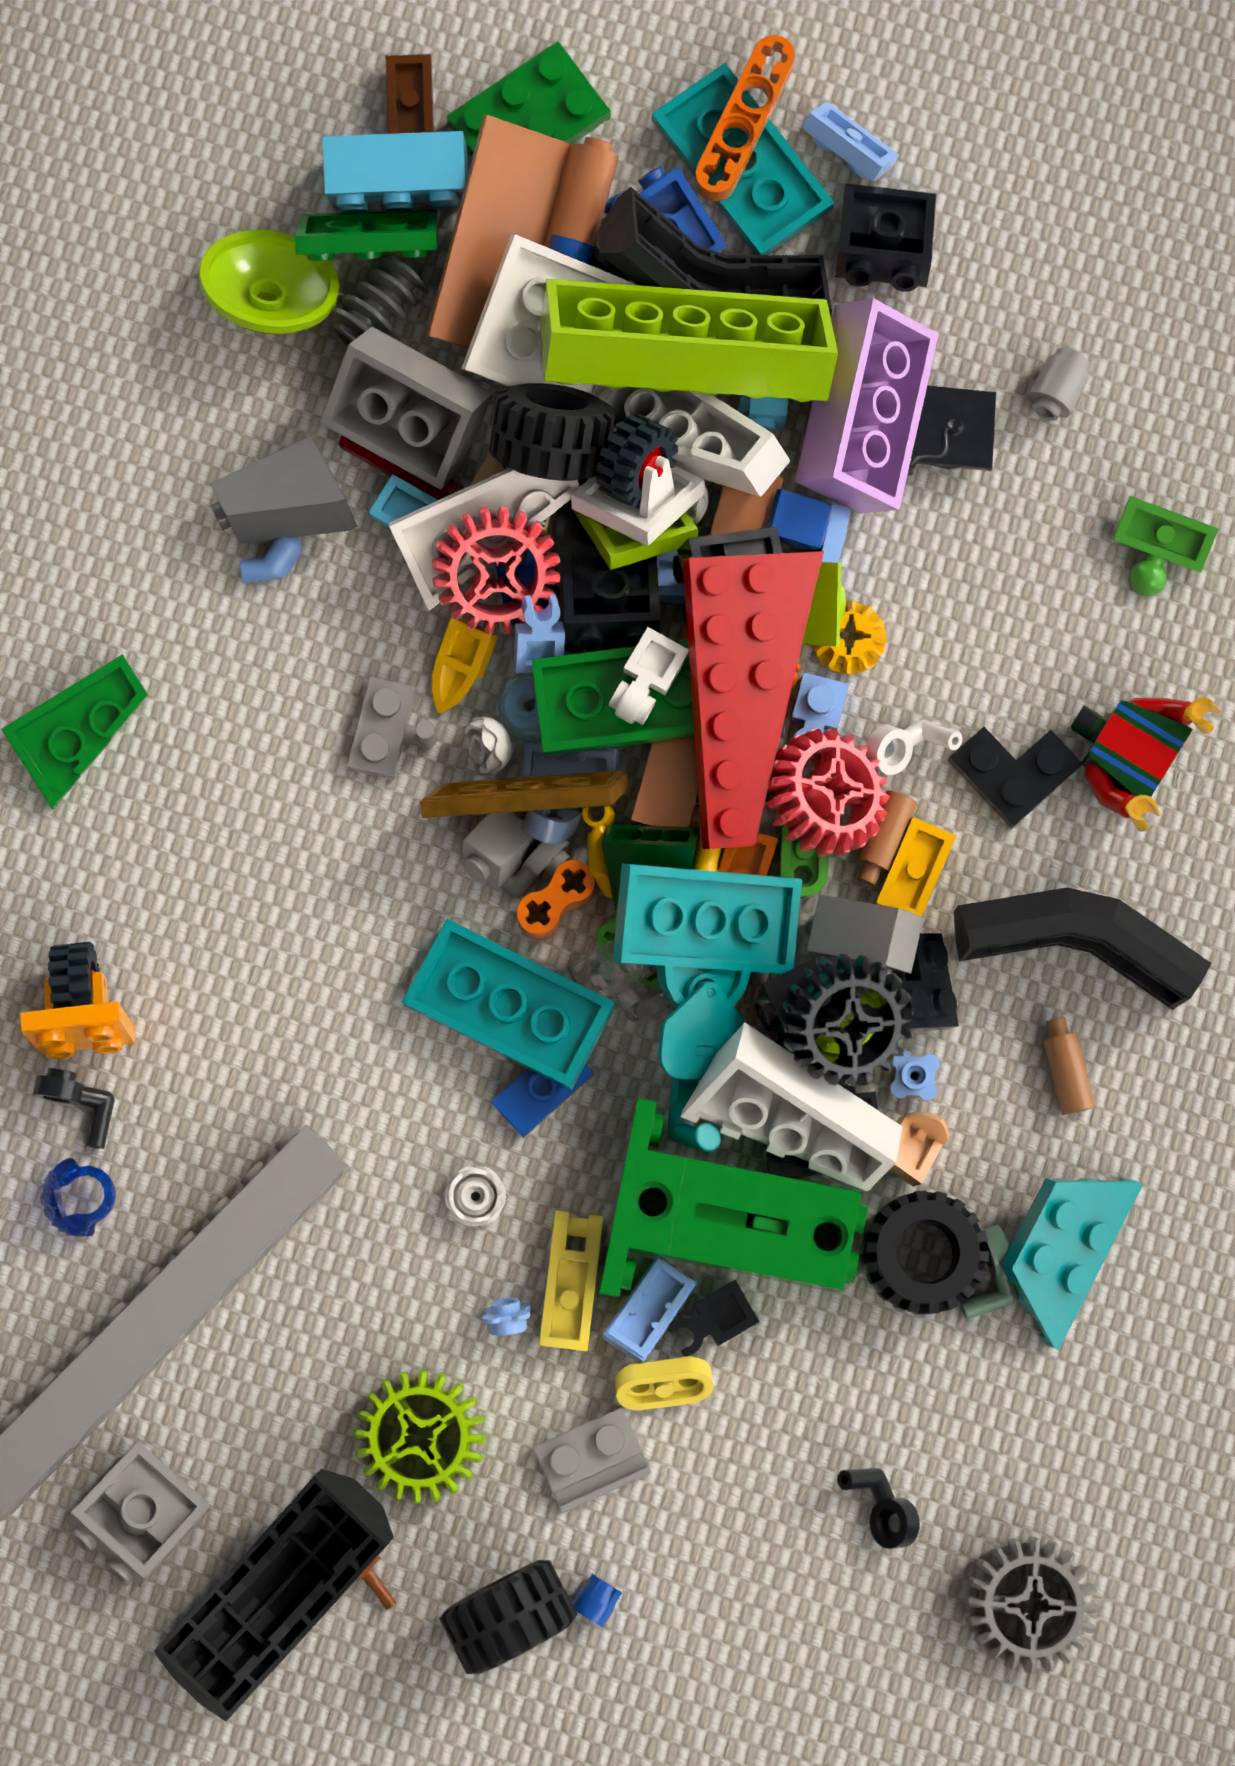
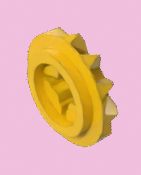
M853 599L846 602L845 613L840 622V633L844 632L845 626L848 625L850 619L852 620L855 633L867 638L855 640L853 648L850 650V655H846L847 647H844V639L841 638L840 646L812 645L817 658L824 666L836 673L845 675L862 673L873 667L881 658L887 641L884 621L879 618L871 606L857 603Z

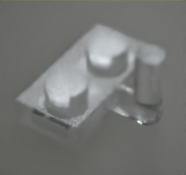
M614 939L566 968L572 981L610 1000L616 997L626 1019L631 1022L666 1012L671 1007V1003L665 999L663 993L638 1000L633 986L656 973V965L612 961Z

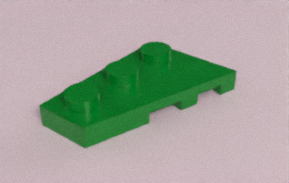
M122 654L1 728L49 806L54 810L149 695Z

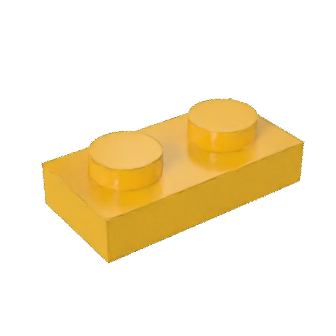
M913 817L875 904L900 908L923 916L957 835Z

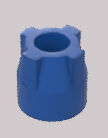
M592 1574L587 1583L580 1589L572 1604L578 1613L604 1628L622 1592Z

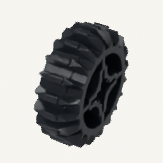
M840 953L837 965L834 967L828 959L821 958L820 968L822 972L816 975L811 969H804V977L808 980L807 984L804 987L795 983L791 984V991L798 997L797 1000L783 1002V1009L792 1015L780 1021L781 1028L790 1034L784 1039V1044L789 1051H795L793 1060L799 1067L808 1066L807 1072L814 1079H819L824 1075V1079L828 1084L836 1086L841 1077H843L844 1082L848 1086L855 1087L858 1075L861 1073L867 1081L874 1082L875 1074L873 1069L880 1066L884 1071H891V1065L886 1059L891 1053L899 1057L904 1056V1050L897 1043L899 1040L912 1038V1032L903 1026V1024L915 1019L914 1013L909 1008L904 1007L911 1001V997L906 990L899 989L902 985V980L895 973L888 974V967L880 961L875 962L871 966V960L865 955L859 954L853 963L847 954ZM855 986L875 990L881 1007L872 1008L868 1003L861 1004L860 998L855 994ZM832 995V999L830 1000V1002L826 1006L820 1008L823 1002L829 996ZM851 1012L854 1014L852 1021L845 1018ZM848 1020L850 1024L844 1026L843 1029L840 1026L841 1021ZM823 1033L826 1037H834L835 1042L840 1047V1053H830L817 1048L813 1034ZM871 1033H874L872 1037L865 1044H863L866 1037L869 1036Z

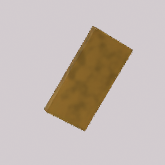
M624 770L446 782L420 801L422 818L607 806L612 805L629 789L628 773Z

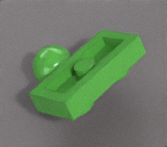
M1130 495L1112 539L1147 553L1144 560L1137 562L1132 567L1129 573V583L1137 594L1153 596L1158 594L1166 584L1167 576L1163 567L1165 560L1200 573L1202 572L1219 529Z

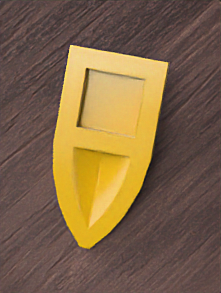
M451 617L432 673L433 700L438 713L442 714L452 709L470 691L475 680L483 678L497 642L498 634H486L484 628L478 625L474 630H470L466 627L465 619L459 618L454 620Z

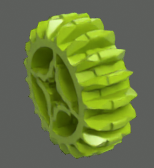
M426 1369L419 1370L418 1385L411 1384L407 1371L399 1373V1381L402 1386L399 1390L395 1389L390 1380L382 1381V1388L388 1396L383 1400L377 1394L369 1393L367 1400L377 1409L374 1414L367 1410H359L357 1417L363 1421L370 1422L369 1430H354L353 1435L357 1439L368 1438L369 1447L360 1448L355 1451L357 1458L372 1455L375 1462L364 1468V1475L368 1477L380 1469L384 1476L377 1482L376 1488L379 1491H383L391 1481L397 1483L393 1492V1499L398 1501L404 1496L406 1487L413 1488V1504H420L422 1502L424 1488H429L430 1497L433 1502L440 1501L441 1491L439 1485L445 1483L447 1489L452 1494L458 1492L459 1486L453 1476L458 1473L463 1479L471 1480L474 1474L463 1465L464 1462L468 1459L474 1463H481L483 1455L470 1450L471 1443L482 1444L487 1441L486 1435L472 1434L471 1426L480 1425L485 1422L484 1416L476 1415L468 1418L465 1411L475 1406L477 1403L475 1397L467 1398L463 1403H460L456 1399L464 1389V1385L460 1382H457L449 1393L443 1390L447 1381V1375L444 1373L438 1374L434 1386L428 1385L429 1375ZM416 1394L428 1395L441 1400L449 1408L432 1419H424L416 1414L405 1398ZM393 1407L402 1426V1435L393 1446L383 1452L380 1439L381 1427L386 1414ZM406 1414L412 1423H416L420 1428L433 1426L439 1421L442 1422L439 1427L432 1431L433 1437L428 1438L432 1441L429 1449L434 1458L428 1449L425 1450L421 1445L410 1446L402 1452L399 1451L401 1446L409 1442L407 1435H412L408 1431L412 1425ZM458 1421L461 1433L460 1446L455 1459L448 1466L439 1449L438 1439L447 1427ZM408 1454H416L421 1456L431 1466L436 1475L426 1478L411 1477L395 1469L392 1464Z

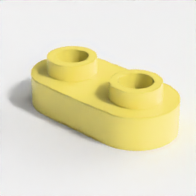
M692 1356L632 1363L621 1369L616 1374L614 1380L618 1403L630 1410H647L693 1404L706 1399L713 1391L710 1365L706 1361Z

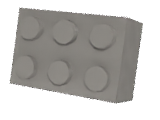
M370 327L348 345L320 423L441 490L462 471L493 393L376 328Z

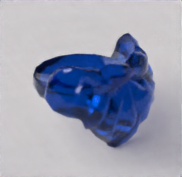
M67 1158L57 1164L55 1168L48 1172L44 1179V1184L41 1185L40 1202L44 1207L45 1216L51 1220L52 1226L58 1228L59 1232L66 1233L67 1236H93L96 1223L107 1217L112 1211L116 1200V1188L107 1173L100 1168L90 1165L80 1167L73 1158ZM81 1176H91L100 1181L104 1188V1199L101 1206L92 1213H78L67 1216L60 1189L68 1186Z

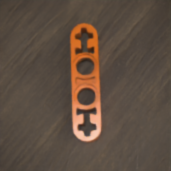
M769 35L760 39L756 44L700 158L695 174V184L699 194L707 200L721 201L733 193L791 75L795 58L794 47L783 36ZM774 51L781 53V62L777 61L770 72V78L762 76L765 71L766 56L770 57ZM756 88L762 90L768 100L760 108H750L744 104L741 96L748 89ZM735 127L742 129L748 135L747 143L739 148L729 147L722 139V135L726 130ZM721 156L728 160L724 167L723 179L725 181L719 180L713 186L708 183V174L716 172Z

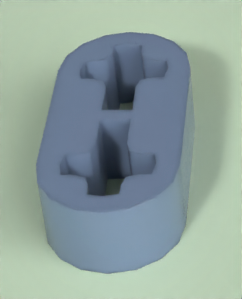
M578 807L527 811L521 829L527 835L549 844H560L575 834L583 809Z

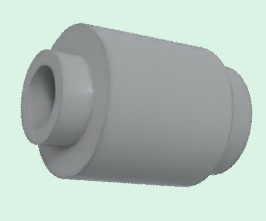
M1058 348L1054 355L1048 356L1028 394V398L1033 404L1032 408L1038 415L1048 420H1057L1058 417L1066 418L1070 416L1089 379L1088 369L1090 362L1088 359L1069 348Z

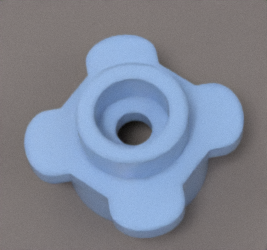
M906 1051L903 1052L904 1056H894L892 1065L896 1070L894 1081L890 1085V1091L893 1096L898 1099H903L906 1096H919L923 1101L932 1100L938 1092L934 1084L935 1072L940 1067L938 1058L933 1054H926L923 1057L910 1056ZM912 1072L919 1074L917 1081L911 1079L910 1074Z
M518 1298L497 1299L490 1303L491 1307L483 1309L482 1323L488 1324L491 1335H513L523 1332L528 1328L527 1319L530 1318L531 1307L529 1303H520Z

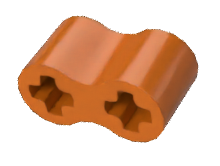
M578 860L565 861L554 871L552 881L546 888L538 892L529 893L522 898L517 908V919L519 928L525 936L537 941L546 940L556 933L560 921L566 913L589 904L595 893V878L590 874L589 866ZM570 876L576 880L580 876L583 877V892L579 894L574 889L568 893L564 892L566 889L564 878ZM533 907L538 911H542L545 908L549 909L547 912L548 924L543 926L537 921L530 925L529 909Z

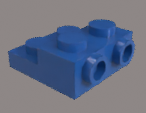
M660 165L638 180L642 188L637 192L694 243L716 252H720L727 247V244L679 167L664 172ZM624 191L607 200L601 225L617 197Z

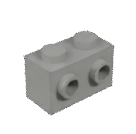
M819 895L806 951L824 956V959H828L834 967L837 965L840 953L847 954L853 963L860 954L865 955L871 960V966L875 962H882L888 967V974H891L892 970L911 974L924 917L900 908Z

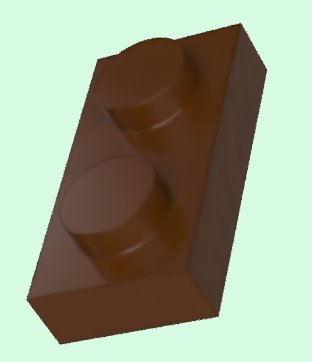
M431 54L386 55L388 134L434 132Z

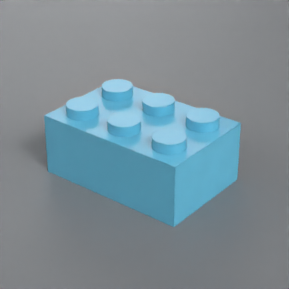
M463 131L322 137L325 195L332 206L337 205L340 207V212H367L368 204H384L387 211H406L414 209L413 202H430L433 209H455L460 207L459 201L462 199L468 176L467 144Z

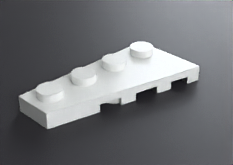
M508 468L389 522V527L428 610L430 611L440 603V594L448 589L434 587L433 577L445 572L434 569L432 567V559L448 557L437 549V542L439 540H446L454 543L455 540L447 532V527L450 524L457 526L463 532L466 529L462 519L463 514L469 513L475 524L482 521L480 515L481 507H488L491 519H497L499 507L506 506L509 513L508 521L512 522L518 511L521 510L526 513L525 529L532 522H543L571 500V494L580 487L578 481L537 478ZM492 535L481 538L476 543L480 542L488 549H498L508 541L512 543L515 539L504 535ZM466 552L462 555L457 569V581L460 586L472 578L478 570V567L472 562L471 557Z

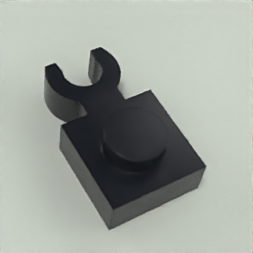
M735 1279L693 1304L700 1317L695 1320L679 1319L673 1322L668 1330L671 1334L677 1332L680 1328H688L692 1331L694 1335L692 1344L681 1350L683 1356H689L701 1348L703 1339L708 1335H711L718 1347L760 1321Z

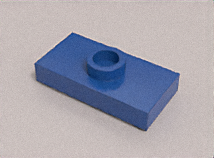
M586 1064L575 1086L570 1090L527 1069L493 1099L491 1103L524 1139L594 1075V1072Z

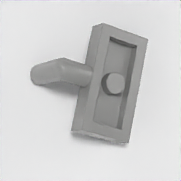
M370 676L347 764L349 770L394 780L403 743L424 748H431L436 744L437 735L431 721L421 720L416 726L408 725L417 692L415 686Z

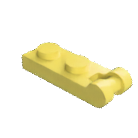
M555 1211L539 1346L588 1351L603 1215L589 1214V1219L570 1217L569 1211ZM567 1236L586 1238L585 1252L566 1250Z

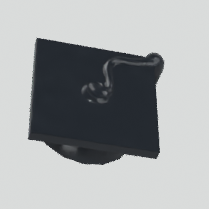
M927 385L907 476L913 475L917 464L934 465L947 470L964 468L991 471L993 468L996 392Z

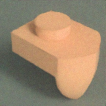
M912 1112L898 1118L896 1123L902 1126L897 1162L890 1171L912 1187L923 1183L940 1149L948 1139L949 1132L944 1119L939 1115L929 1112Z

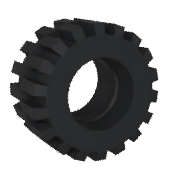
M526 383L506 387V389L498 392L489 447L490 454L504 466L537 478L560 481L593 478L600 474V472L596 471L597 463L604 459L603 456H600L602 447L607 449L610 444L607 438L613 431L615 410L600 398L588 392L567 386Z
M926 1190L915 1191L894 1199L873 1217L862 1243L864 1244L862 1264L866 1266L868 1273L866 1277L870 1285H874L878 1291L877 1294L884 1301L887 1300L893 1304L894 1308L901 1311H908L919 1315L936 1314L959 1306L961 1302L969 1299L976 1292L974 1289L978 1283H982L986 1272H983L984 1266L989 1261V1251L985 1250V1242L988 1239L986 1232L981 1231L977 1223L980 1221L974 1212L970 1213L964 1207L965 1203L958 1198L955 1200L949 1198L946 1193L939 1191L934 1193L926 1192ZM930 1224L936 1226L945 1233L950 1241L953 1253L951 1266L941 1278L935 1281H916L908 1277L898 1263L896 1255L897 1243L901 1235L914 1225Z
M538 1560L456 1602L444 1611L439 1620L466 1674H481L516 1658L569 1627L578 1614L551 1560Z

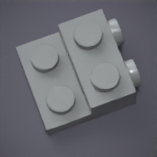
M137 1441L70 1513L67 1523L73 1529L69 1532V1535L84 1551L91 1553L96 1548L110 1561L107 1563L106 1569L118 1582L128 1586L133 1581L141 1588L171 1555L181 1540L209 1511L211 1505L142 1443Z

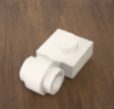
M647 627L624 666L623 672L635 678L636 681H632L631 685L622 681L609 703V707L616 710L615 716L631 725L634 721L643 725L656 703V699L649 696L650 687L666 695L689 656V650Z

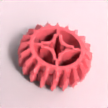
M484 506L480 508L482 518L480 522L474 524L469 513L462 515L464 525L466 526L463 532L453 524L447 527L448 534L455 541L454 543L446 540H439L437 542V549L448 557L432 559V567L438 571L445 572L433 577L432 581L435 588H448L439 596L441 605L444 606L456 602L450 611V615L454 620L461 618L468 612L469 614L466 619V627L468 629L474 630L480 619L484 620V631L486 634H493L495 622H501L504 633L509 634L512 633L510 620L518 618L520 623H526L522 610L524 596H531L533 609L541 611L544 610V607L538 599L542 598L549 601V595L555 594L550 587L544 584L560 582V574L554 570L547 569L560 563V558L557 553H544L554 545L550 535L536 539L543 528L539 521L532 522L524 529L527 519L525 512L518 511L512 522L508 521L509 513L506 506L499 507L497 519H491L488 507ZM492 535H504L515 539L512 543L508 541L498 549H488L480 542L476 543L479 539ZM528 548L534 556L535 566L532 580L526 588L514 573L515 568L522 560L520 555ZM464 552L471 557L472 562L478 567L476 575L471 580L472 586L466 592L463 591L457 581V569ZM484 560L488 564L496 562L497 567L499 561L504 562L503 567L509 582L504 577L496 579L495 575L494 579H489V573ZM495 592H504L514 599L511 602L500 605H488L478 602L480 598L485 600L487 596Z
M818 728L812 729L803 735L798 734L790 739L787 745L778 749L771 773L772 779H770L767 792L774 795V798L768 801L765 808L777 810L779 816L775 819L773 825H785L788 828L785 840L793 841L800 838V851H810L814 848L817 857H825L831 853L834 856H843L850 852V850L856 851L865 846V842L870 838L876 836L880 830L878 823L884 821L888 815L881 806L886 804L891 796L880 790V787L885 785L888 778L877 776L875 769L878 767L880 760H868L865 756L868 745H860L855 748L853 734L844 735L840 738L837 729H828L822 733ZM814 760V770L810 771V777L807 779L801 778L806 761ZM844 807H852L847 824L840 826V816L844 814Z

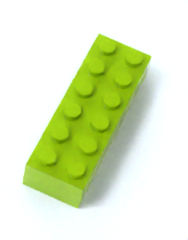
M546 278L540 321L545 381L557 382L563 385H574L577 383L604 385L614 389L636 387L650 388L659 392L678 390L699 392L704 395H716L718 393L745 395L755 399L776 397L790 398L799 402L811 400L828 401L838 350L827 300Z

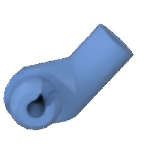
M299 537L277 538L264 558L240 560L243 583L277 580L286 577L301 555L302 545Z

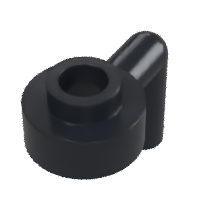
M48 1068L46 1076L37 1075L33 1096L59 1103L93 1107L85 1146L105 1149L115 1101L113 1094L109 1091L87 1087L76 1082L77 1074L71 1071Z
M868 1468L842 1470L839 1472L837 1483L842 1490L871 1489L876 1504L871 1511L869 1525L874 1540L880 1546L887 1549L904 1548L910 1546L916 1540L920 1530L918 1512L909 1500L894 1497L883 1470Z

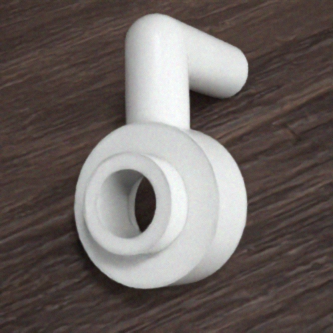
M920 720L905 730L892 725H882L876 728L869 736L866 743L868 749L865 756L869 761L880 760L875 770L887 775H895L908 765L912 756L913 746L921 741L927 740L945 748L956 750L962 743V735L957 731L927 720Z

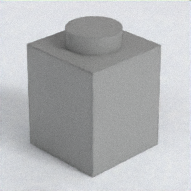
M513 812L490 813L463 839L460 864L463 865L471 878L478 882H485L497 891L533 853L535 839L521 829L524 820Z

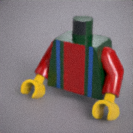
M1204 697L1198 698L1193 702L1171 698H1133L1129 701L1121 700L1108 719L1083 705L1069 729L1092 742L1091 747L1081 762L1086 768L1085 777L1098 803L1124 818H1131L1138 831L1144 832L1148 830L1149 827L1141 815L1146 812H1152L1156 816L1161 815L1155 800L1151 796L1193 729L1187 725L1193 722L1201 732H1212L1214 726L1209 721L1201 718L1207 712H1215L1216 714L1221 712L1214 702Z

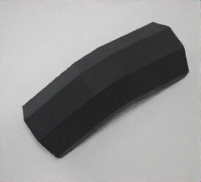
M629 187L617 197L598 230L600 254L639 286L827 300L830 317L832 315L823 255H725L694 243L632 187Z
M1068 887L958 905L954 910L955 943L959 962L1058 945L1091 953L1171 1010L1191 999L1212 964L1120 899Z
M324 1469L318 1471L230 1571L156 1647L154 1653L172 1678L201 1706L226 1722L393 1540L394 1536L383 1505L354 1478Z

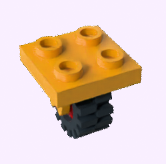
M89 941L51 946L48 954L50 977L44 978L45 1010L20 1013L21 1032L40 1054H46V1057L49 1059H64L74 1056L75 1050L93 1048L95 1053L108 1054L123 1050V1045L135 1044L134 1024L118 1001L109 1002L106 976H103V972L100 971L93 943Z

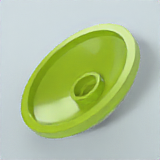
M273 230L236 232L221 238L210 246L200 264L199 284L206 301L225 319L250 331L264 334H289L311 328L329 316L338 299L339 278L331 261H311L307 259V255H296L295 236Z

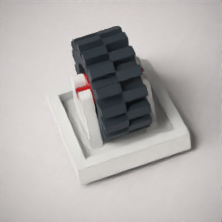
M635 414V416H627L626 423L620 421L616 425V434L610 433L607 438L610 444L607 449L602 447L600 456H603L604 459L597 463L596 471L600 472V474L589 478L571 494L573 510L649 546L705 494V480L675 466L677 460L673 459L672 456L678 453V445L675 444L678 439L677 435L673 434V430L640 414Z

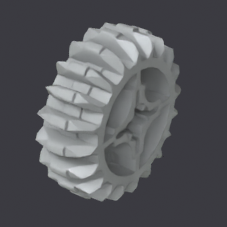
M1029 1536L1026 1542V1552H1022L1019 1541L1016 1538L1008 1540L1010 1556L1006 1557L998 1546H994L990 1551L998 1562L992 1567L982 1559L977 1561L976 1566L987 1573L983 1582L975 1577H968L967 1584L975 1589H979L980 1594L979 1597H964V1604L966 1606L979 1607V1613L966 1617V1623L970 1627L984 1626V1629L974 1636V1641L978 1645L986 1644L993 1639L994 1642L987 1652L989 1658L996 1660L1005 1650L1007 1651L1004 1659V1666L1007 1669L1014 1670L1019 1658L1023 1657L1024 1672L1033 1674L1036 1668V1658H1040L1044 1670L1051 1672L1054 1671L1052 1655L1055 1653L1063 1663L1069 1664L1072 1662V1657L1065 1648L1069 1643L1081 1651L1086 1648L1085 1642L1076 1637L1080 1628L1088 1633H1094L1096 1626L1083 1620L1084 1613H1098L1099 1606L1095 1603L1084 1602L1083 1597L1094 1594L1097 1589L1095 1584L1092 1583L1079 1585L1078 1581L1089 1572L1085 1565L1076 1566L1071 1570L1068 1569L1075 1558V1554L1072 1551L1066 1550L1058 1559H1055L1058 1551L1057 1542L1049 1540L1045 1544L1043 1552L1039 1553L1038 1538ZM1025 1564L1024 1573H1021V1581L1018 1588L1012 1593L994 1595L998 1583L1005 1574ZM1040 1564L1049 1566L1061 1577L1067 1588L1069 1599H1060L1046 1594L1043 1588V1577L1040 1576ZM1033 1589L1037 1592L1034 1596L1035 1598L1054 1606H1042L1041 1609H1034L1032 1617L1028 1620L1025 1618L1028 1612L1008 1603H1020L1021 1601L1029 1600L1030 1592ZM992 1610L1016 1615L1019 1620V1632L1022 1633V1645L1013 1643L1003 1636L995 1623ZM1067 1614L1066 1622L1061 1630L1050 1640L1038 1644V1637H1041L1044 1622L1052 1616Z

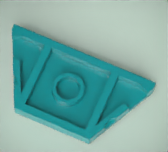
M1045 1178L1001 1266L1010 1283L1017 1287L1018 1298L1026 1313L1035 1317L1042 1330L1039 1337L1042 1343L1057 1350L1060 1349L1143 1186L1141 1183L1128 1178H1119V1180L1079 1178L1077 1181L1065 1178Z

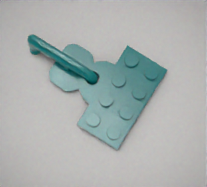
M622 863L612 961L656 965L660 989L665 999L676 1008L661 1024L658 1050L661 1068L667 1075L672 1077L668 1137L674 1143L706 1152L714 1151L720 1144L721 1135L716 1126L711 1123H702L696 1127L694 1122L682 1118L681 1113L696 1089L698 1080L702 1079L717 1052L746 1023L734 1005L745 992L750 973L783 974L794 968L802 879Z

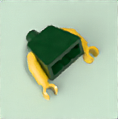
M610 805L603 807L605 810L603 819L594 822L592 818L593 808L584 807L582 810L583 820L592 829V832L587 834L589 871L603 894L613 899L616 912L622 863L717 871L721 848L703 849L702 835L699 837L700 828L613 824L615 812Z

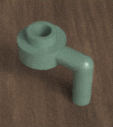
M999 1225L981 1230L986 1232L988 1239L985 1242V1250L989 1251L987 1265L994 1276L997 1289L961 1302L960 1305L966 1320L1012 1305L1018 1300V1289L1014 1284L1010 1283L1001 1266L1014 1240V1236L1011 1231L1003 1233Z

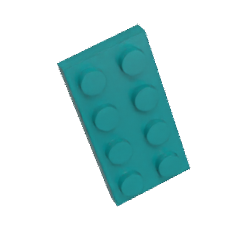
M723 63L661 106L651 116L653 124L694 176L700 158L739 80L726 63ZM745 91L741 96L744 104L750 108H760L749 92ZM770 119L733 193L724 200L714 201L755 255L771 254L832 211L835 203ZM735 127L726 130L722 135V139L729 147L739 148L747 143L748 135L742 129ZM721 156L716 172L708 174V183L713 186L719 180L725 181L723 179L724 167L728 160Z
M446 919L402 1000L404 1006L570 1090L575 1086L617 1006L614 1001L449 919Z

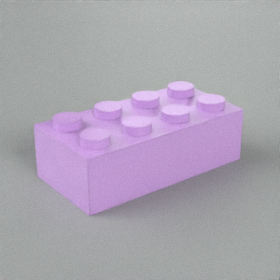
M874 298L838 304L834 307L831 320L838 357L828 401L813 400L795 482L861 514L900 510L939 334Z

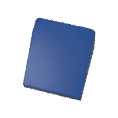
M777 489L767 528L777 527L780 541L796 550L820 549L823 545L832 506L810 497L784 489Z

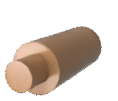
M886 791V794L891 797L881 807L888 815L884 821L878 823L880 830L876 836L865 842L866 844L862 847L857 859L863 865L858 880L870 886L876 885L881 872L889 873L918 805L915 800L899 792Z
M1065 1017L1046 1021L1050 1038L1043 1040L1062 1116L1096 1108L1078 1034L1069 1033Z

